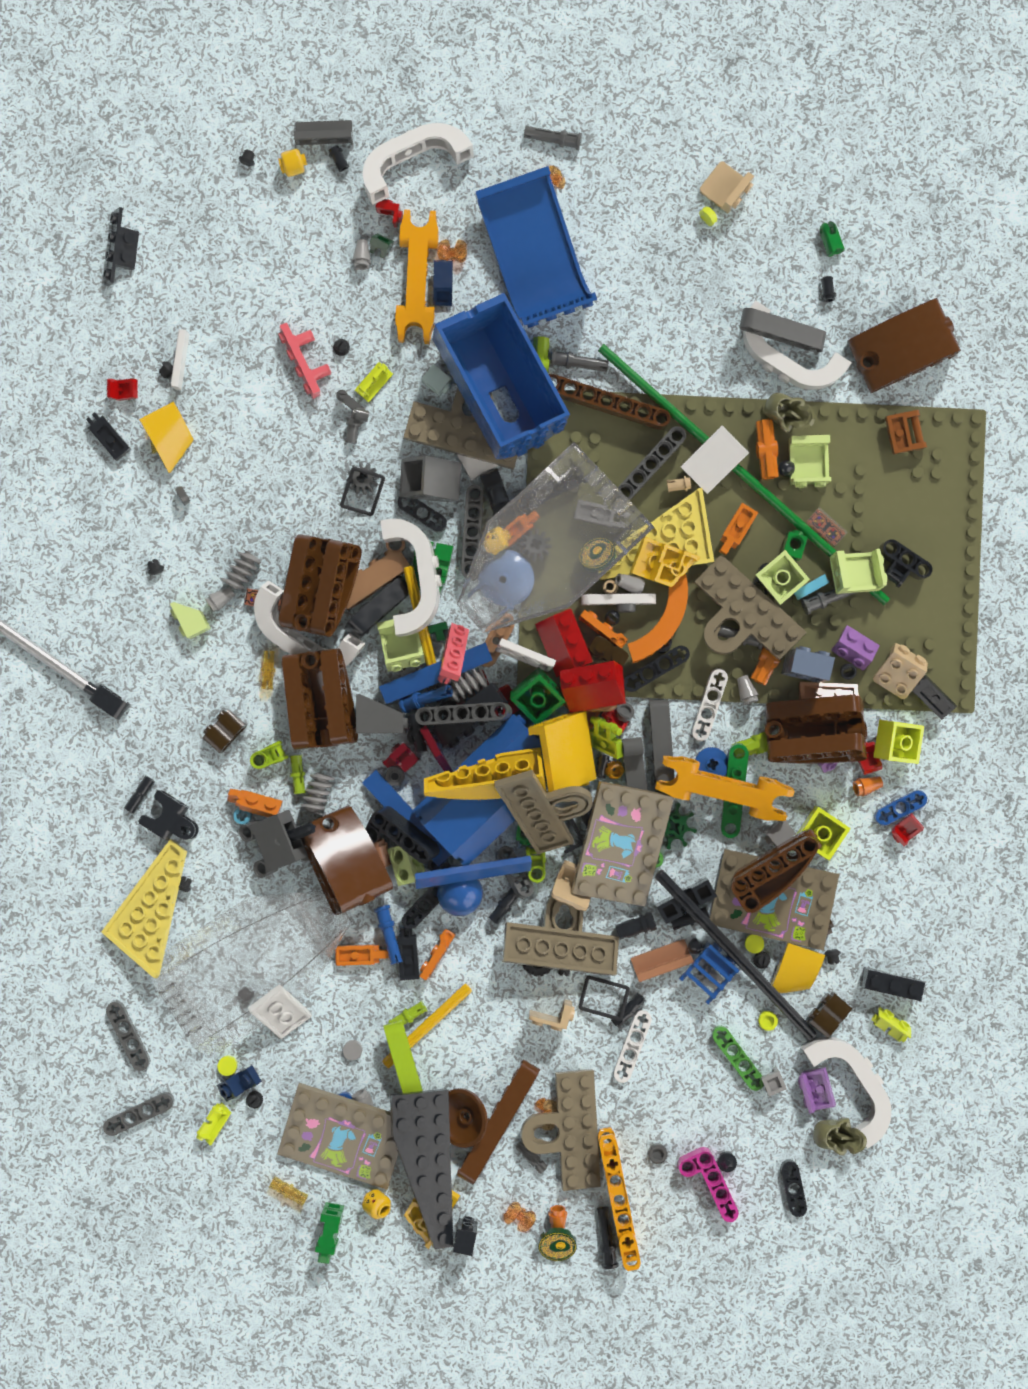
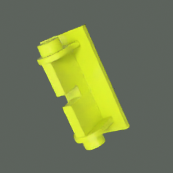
M378 362L354 391L369 403L391 378L393 373L384 363Z
M879 1006L878 1015L874 1014L871 1019L873 1024L884 1032L890 1027L891 1029L888 1031V1034L899 1042H905L907 1038H911L910 1025L904 1020H898L890 1010H884Z
M222 1102L213 1105L206 1117L209 1123L203 1122L200 1129L196 1132V1138L201 1141L205 1139L210 1146L231 1115V1111Z

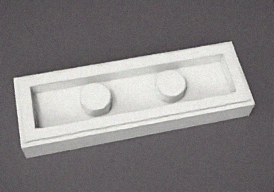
M182 329L178 330L171 386L175 390H182L190 335L186 330Z

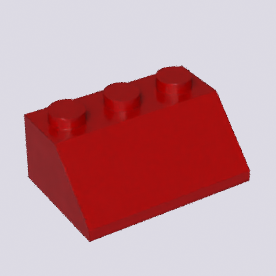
M571 608L535 624L548 657L556 660L553 667L556 677L560 676V671L583 667L593 662Z
M609 661L560 671L561 690L570 713L626 704L623 666L617 662Z

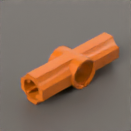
M773 420L756 421V454L760 461L761 479L778 478V444L774 437Z
M763 648L758 658L759 662L750 679L766 686L774 668L778 666L780 661Z

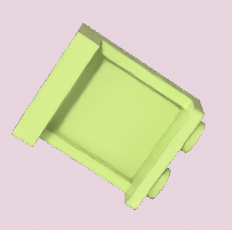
M830 435L791 436L788 439L789 461L794 463L795 471L790 476V485H795L796 488H805L807 484H814L815 487H826V484L831 482L828 453Z
M880 549L867 553L852 554L836 551L829 557L836 594L879 591L887 585V574L884 572L883 567L884 558Z
M393 619L377 623L388 672H397L406 667H418L425 663L418 632L398 637L395 635Z

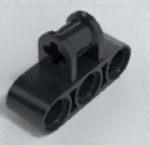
M498 468L480 474V479L489 499L497 526L509 523L515 518Z
M890 539L880 545L879 549L883 558L890 562L885 570L887 579L895 583L897 588L903 584L908 575L914 579L922 580L932 574L933 567L928 561L898 541ZM887 544L893 547L892 554L886 551ZM903 555L909 557L908 565L902 562ZM919 566H923L925 568L924 575H921L918 572Z

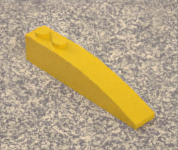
M541 748L500 753L495 755L496 758L487 761L484 758L478 760V764L469 767L463 765L451 773L445 771L424 778V795L464 800L500 799L501 796L495 788L494 781L533 770L546 792Z

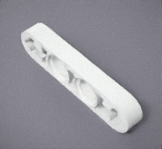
M656 594L581 595V605L656 604Z
M721 668L712 670L709 675L692 727V735L698 741L706 740L710 735L728 680L727 673ZM719 672H721L722 677H724L723 680H719L717 684L718 686H721V689H718L714 686H710L711 683L715 685L716 679L714 678V675H718ZM709 691H717L718 697L716 700L711 701L708 699L707 694ZM706 708L712 711L711 717L707 719L701 716V712ZM699 720L709 723L708 726L704 724L703 730L706 733L701 734V736H698L696 729H700L702 725L701 722H698Z
M638 1010L631 1022L613 1072L618 1082H627L632 1075L652 1020L651 1015L646 1010ZM646 1014L645 1017L646 1019H648V1021H644L641 1026L642 1028H645V1030L642 1031L639 1028H633L634 1025L639 1026L640 1020L638 1019V1016ZM633 1032L641 1034V1039L638 1042H633L630 1039ZM632 1050L634 1052L633 1059L626 1060L623 1056L624 1052ZM623 1061L625 1064L631 1065V1067L626 1066L625 1068L627 1076L623 1075L622 1078H619L617 1071H621L624 1066L620 1062Z

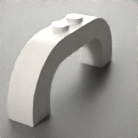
M443 123L422 125L381 144L369 154L363 166V181L371 204H376L389 197L388 187L383 179L385 172L389 168L434 148L447 151L458 165L474 157L473 144L460 129Z
M756 300L750 307L767 313L771 312L770 309ZM742 330L746 349L757 362L763 365L762 368L769 373L773 371L779 375L778 378L782 382H790L802 389L818 390L832 385L846 372L852 363L835 352L825 367L819 370H808L768 345L762 336Z
M401 519L380 520L382 536L385 542L407 541L413 545L416 552L421 589L420 602L413 611L393 616L395 635L398 637L412 635L428 626L437 613L440 602L439 587L442 586L441 577L437 575L436 570L439 567L438 557L434 555V550L428 537L416 525Z
M269 580L260 587L254 602V614L260 630L271 642L279 646L282 651L290 654L329 650L319 646L294 629L280 626L278 603L284 590ZM350 633L342 640L338 647L342 651L345 666L360 653L365 645L363 641ZM311 656L310 664L314 665L315 657Z
M836 1037L816 1038L801 1046V1049L814 1067L832 1057L841 1058L848 1063L871 1100L869 1116L854 1128L859 1129L866 1136L867 1149L877 1143L889 1127L891 1104L882 1086L884 1082L878 1073L874 1074L871 1070L874 1066L868 1057L864 1058L850 1043Z

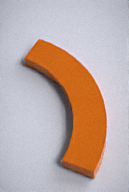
M686 573L672 587L668 586L667 606L657 625L642 638L627 644L633 663L653 655L668 643L679 628L688 600Z

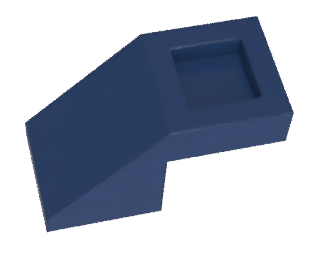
M434 260L433 305L452 306L453 261Z
M253 1065L217 1084V1087L219 1088L220 1095L227 1102L236 1098L247 1089L257 1086L262 1081Z

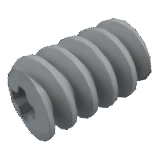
M243 549L245 553H237L241 559L234 558V562L237 565L229 566L233 572H225L228 579L221 578L223 582L236 590L238 588H245L242 582H249L246 575L253 576L250 569L257 570L254 563H261L259 558Z
M479 666V672L472 669V676L465 672V679L461 676L458 682L451 679V687L448 690L452 688L453 695L451 697L459 703V696L464 700L466 699V693L473 696V690L475 689L477 692H480V686L485 688L487 680Z
M321 773L310 774L314 781L307 784L312 789H305L310 795L303 796L307 804H301L300 806L307 811L323 815L319 810H324L325 806L321 803L328 801L323 795L330 794L326 788H331L332 784L328 780H334L335 778Z

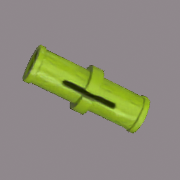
M302 755L290 756L292 771L290 777L293 780V794L306 793L304 776L306 774L303 772Z
M421 1000L411 1008H405L403 1013L388 1022L392 1023L402 1020L403 1025L408 1022L412 1023L413 1019L428 1010Z

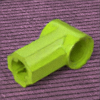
M544 336L533 337V347L547 373H549V338Z
M765 731L736 742L742 743L747 747L749 756L767 752V735ZM741 748L735 749L733 752L736 758L742 757L744 750Z

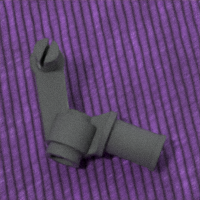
M339 390L336 393V398L352 410L351 418L346 422L348 426L345 442L357 444L359 427L364 422H368L369 411L365 410L345 390Z

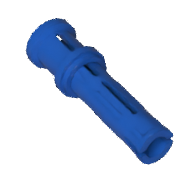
M445 685L422 694L416 692L410 697L400 698L399 707L403 713L407 714L413 709H420L426 704L451 697L453 690L452 688L447 690L451 686Z
M385 905L373 910L378 917V928L383 932L390 964L394 965L403 961L393 929L395 922L390 915L389 909L391 907L390 905Z

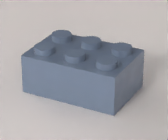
M803 646L796 647L795 649L792 648L785 655L781 674L817 683L830 681L835 657H830V653L825 651L810 652V648Z

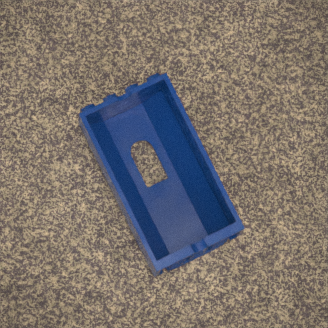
M505 293L482 302L467 312H460L435 324L432 340L496 460L511 458L515 455L520 457L526 454L528 449L541 447L550 437L564 430L570 413ZM504 386L519 412V418L512 423L502 419L489 393Z
M513 714L454 771L463 765L469 767L478 764L477 761L484 758L486 761L496 758L495 755L500 753L541 748V742L538 740L540 736L529 735L528 728L525 726L527 722L519 714L517 716ZM543 761V768H544V775H545V783H546V790H547V789H548V786H547V779H546V773H545V767H544V761ZM427 796L412 810L417 818L421 817L422 825L455 859H461L460 863L463 866L469 865L515 821L502 798L464 800Z

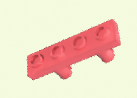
M287 322L280 325L279 339L282 344H286L288 348L286 350L287 355L291 361L294 360L296 364L295 371L298 377H302L305 382L303 384L307 395L311 394L313 399L320 396L317 380L331 375V370L328 364L313 370L309 369L300 350V346L315 340L312 331L308 330L295 336L292 334Z
M451 623L448 630L438 680L441 683L445 678L444 684H449L450 679L458 682L461 676L469 629L461 625Z

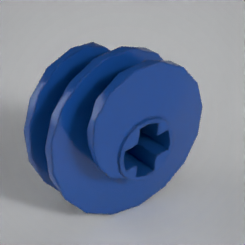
M708 747L702 749L697 754L695 760L700 762L699 770L721 776L726 775L728 757L722 750ZM710 759L714 762L716 761L713 770L707 766L710 763Z

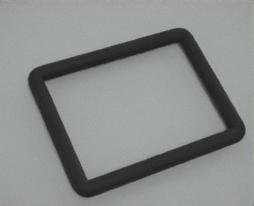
M352 467L340 502L341 508L372 516L383 488L385 476ZM354 471L381 478L371 512L344 505Z
M588 975L585 978L579 1009L621 1021L630 988L623 984ZM589 979L626 989L619 1017L582 1007Z

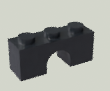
M706 877L683 889L686 895L696 905L700 906L717 897ZM672 896L655 904L666 924L679 918L686 912Z
M864 967L860 986L872 991L922 1001L925 982L908 976L893 975L881 970Z

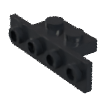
M122 207L117 208L110 216L112 229L108 233L110 245L105 255L107 268L103 272L105 286H110L114 283L116 266L128 270L135 269L139 231L121 227Z

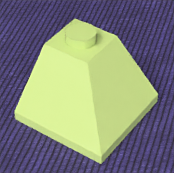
M786 550L755 575L779 605L810 580Z

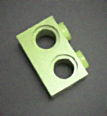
M398 845L387 849L398 886L415 882V873L425 872L423 863L415 860Z

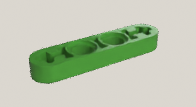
M722 1025L716 1026L712 1031L714 1041L748 1087L754 1091L761 1090L764 1084L761 1080L762 1075L729 1030ZM719 1030L726 1032L724 1036L727 1040L732 1039L724 1047L721 1046L724 1044V1041L721 1038H716L718 1036L717 1031ZM730 1045L737 1046L738 1051L735 1055L727 1053V1048ZM741 1061L749 1063L747 1070L742 1071L739 1069L738 1065ZM751 1072L756 1079L760 1078L758 1086L755 1084L751 1085L753 1081L748 1075Z

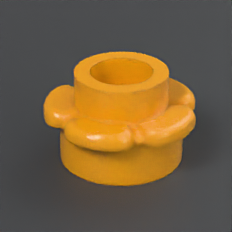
M619 761L608 763L606 775L611 779L620 778L624 773L622 763Z

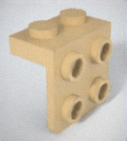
M721 161L702 184L699 191L726 213H729L732 208L736 209L744 192L747 194L753 187L754 175L748 172L743 177L728 164Z
M895 642L891 648L890 656L876 672L873 681L899 698L906 699L926 674L928 663L922 656H916L910 652L909 648L905 645H899Z
M564 860L556 877L551 897L558 902L569 904L577 910L587 911L591 897L572 894L571 892L577 864Z
M564 999L560 1018L530 1010L529 1020H532L531 1023L538 1026H543V1024L551 1025L550 1028L553 1030H567L568 1022L573 1021L575 1007L572 1006V1001Z

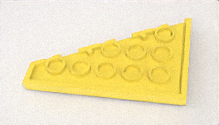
M698 488L695 492L617 546L615 563L604 572L598 571L599 579L616 578L618 574L635 575L630 573L643 536L700 556V559L692 566L713 563L714 557L703 489Z
M172 839L168 841L101 931L153 978H158L160 975L187 851Z

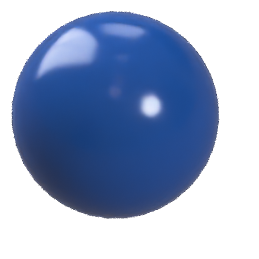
M479 879L439 885L437 888V898L440 906L447 913L453 916H466L473 913L480 906L483 898V888Z

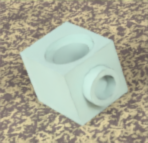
M434 364L421 378L422 383L438 396H441L442 393L447 394L452 387L451 378Z

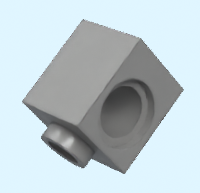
M776 821L764 831L766 835L764 839L771 847L773 845L777 847L789 840L796 832L787 821Z

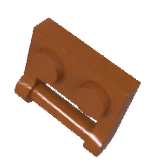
M919 410L885 417L893 455L927 448L921 431ZM907 419H911L916 440L914 444L911 441Z

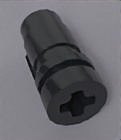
M651 911L645 913L644 916L641 914L638 918L615 925L620 940L637 936L642 932L646 934L649 930L651 932L657 930Z

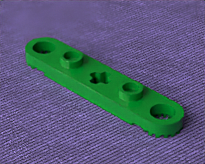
M735 743L730 747L726 777L746 782L749 751L744 744ZM737 748L744 750V755L740 758H736L733 755L734 750ZM723 800L721 832L727 838H734L740 833L743 805ZM729 823L736 826V830L732 833L725 831V827Z

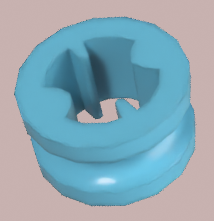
M239 808L235 810L233 817L238 824H246L251 820L252 813L247 812L248 817L241 821V818H238L241 810Z

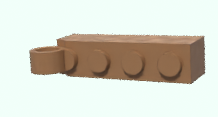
M402 541V546L399 550H392L390 542H386L388 550L384 553L385 556L380 560L378 558L368 563L369 567L365 570H358L346 607L348 611L404 574V567L410 566L402 554L406 547L405 541Z

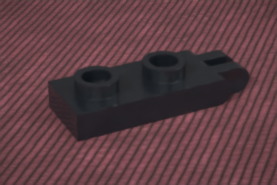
M94 412L92 415L96 419L95 422L90 417L86 419L90 424L88 429L110 455L118 461L131 448L103 415L99 417Z
M924 675L912 690L941 720L957 707L927 675Z
M400 928V936H397V944L403 961L399 963L400 981L420 979L417 935L412 933V929H408V935H405V929Z

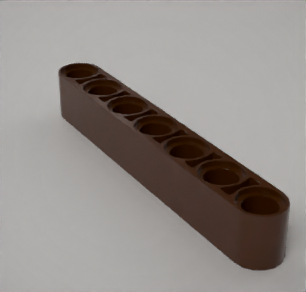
M548 374L551 380L557 384L556 389L563 400L657 430L665 429L670 421V414L665 409L562 376ZM570 386L574 388L575 392L567 394L564 389ZM589 392L593 395V398L586 400L583 398V394ZM603 398L610 399L611 404L609 406H604L601 403V400ZM626 404L629 406V411L623 412L619 406ZM645 410L648 416L641 418L637 412ZM659 415L664 416L666 422L660 424L656 421V417Z
M524 1059L521 1061L520 1068H517L511 1078L510 1085H507L500 1102H497L493 1109L490 1119L488 1118L484 1137L473 1146L471 1152H468L462 1162L461 1169L459 1168L456 1173L458 1177L472 1185L476 1182L539 1074L540 1069Z

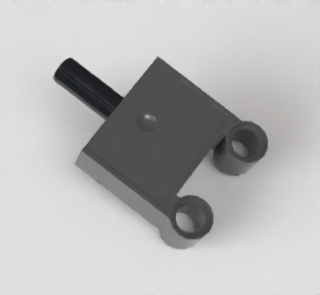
M290 810L262 821L256 820L242 825L239 829L241 839L245 842L256 839L263 859L254 863V873L258 877L263 878L275 873L283 866L308 857L301 838L315 833L316 826L309 822L296 827Z

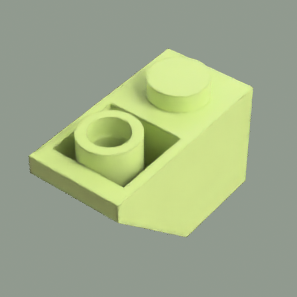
M175 602L170 603L172 607L170 612L175 620L178 619L181 625L179 630L183 637L186 636L192 639L211 629L202 611Z

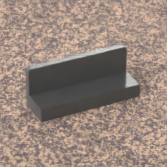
M351 120L295 123L294 140L296 145L353 143Z

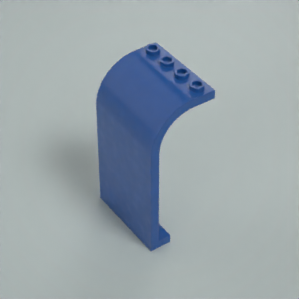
M549 166L474 193L513 309L521 325H527L528 328L539 325L538 321L546 319V322L557 318L556 314L564 312V315L576 312L575 308L582 305L583 309L593 306V301L597 300L596 293L590 292L582 275L550 177Z

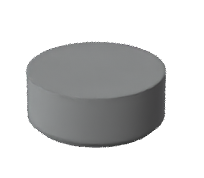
M356 1040L346 1042L343 1047V1054L348 1060L358 1059L363 1051L362 1045Z

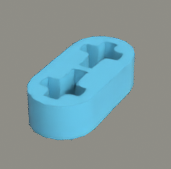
M824 574L804 585L794 593L797 600L828 584L829 580Z

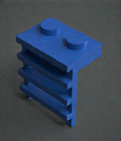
M707 941L703 946V952L679 979L683 981L687 976L710 995L705 1001L709 1005L740 970L729 956L725 957L721 953L722 948L715 942L711 944ZM702 959L707 961L725 978L721 984L698 964ZM695 967L717 986L714 992H711L690 973Z

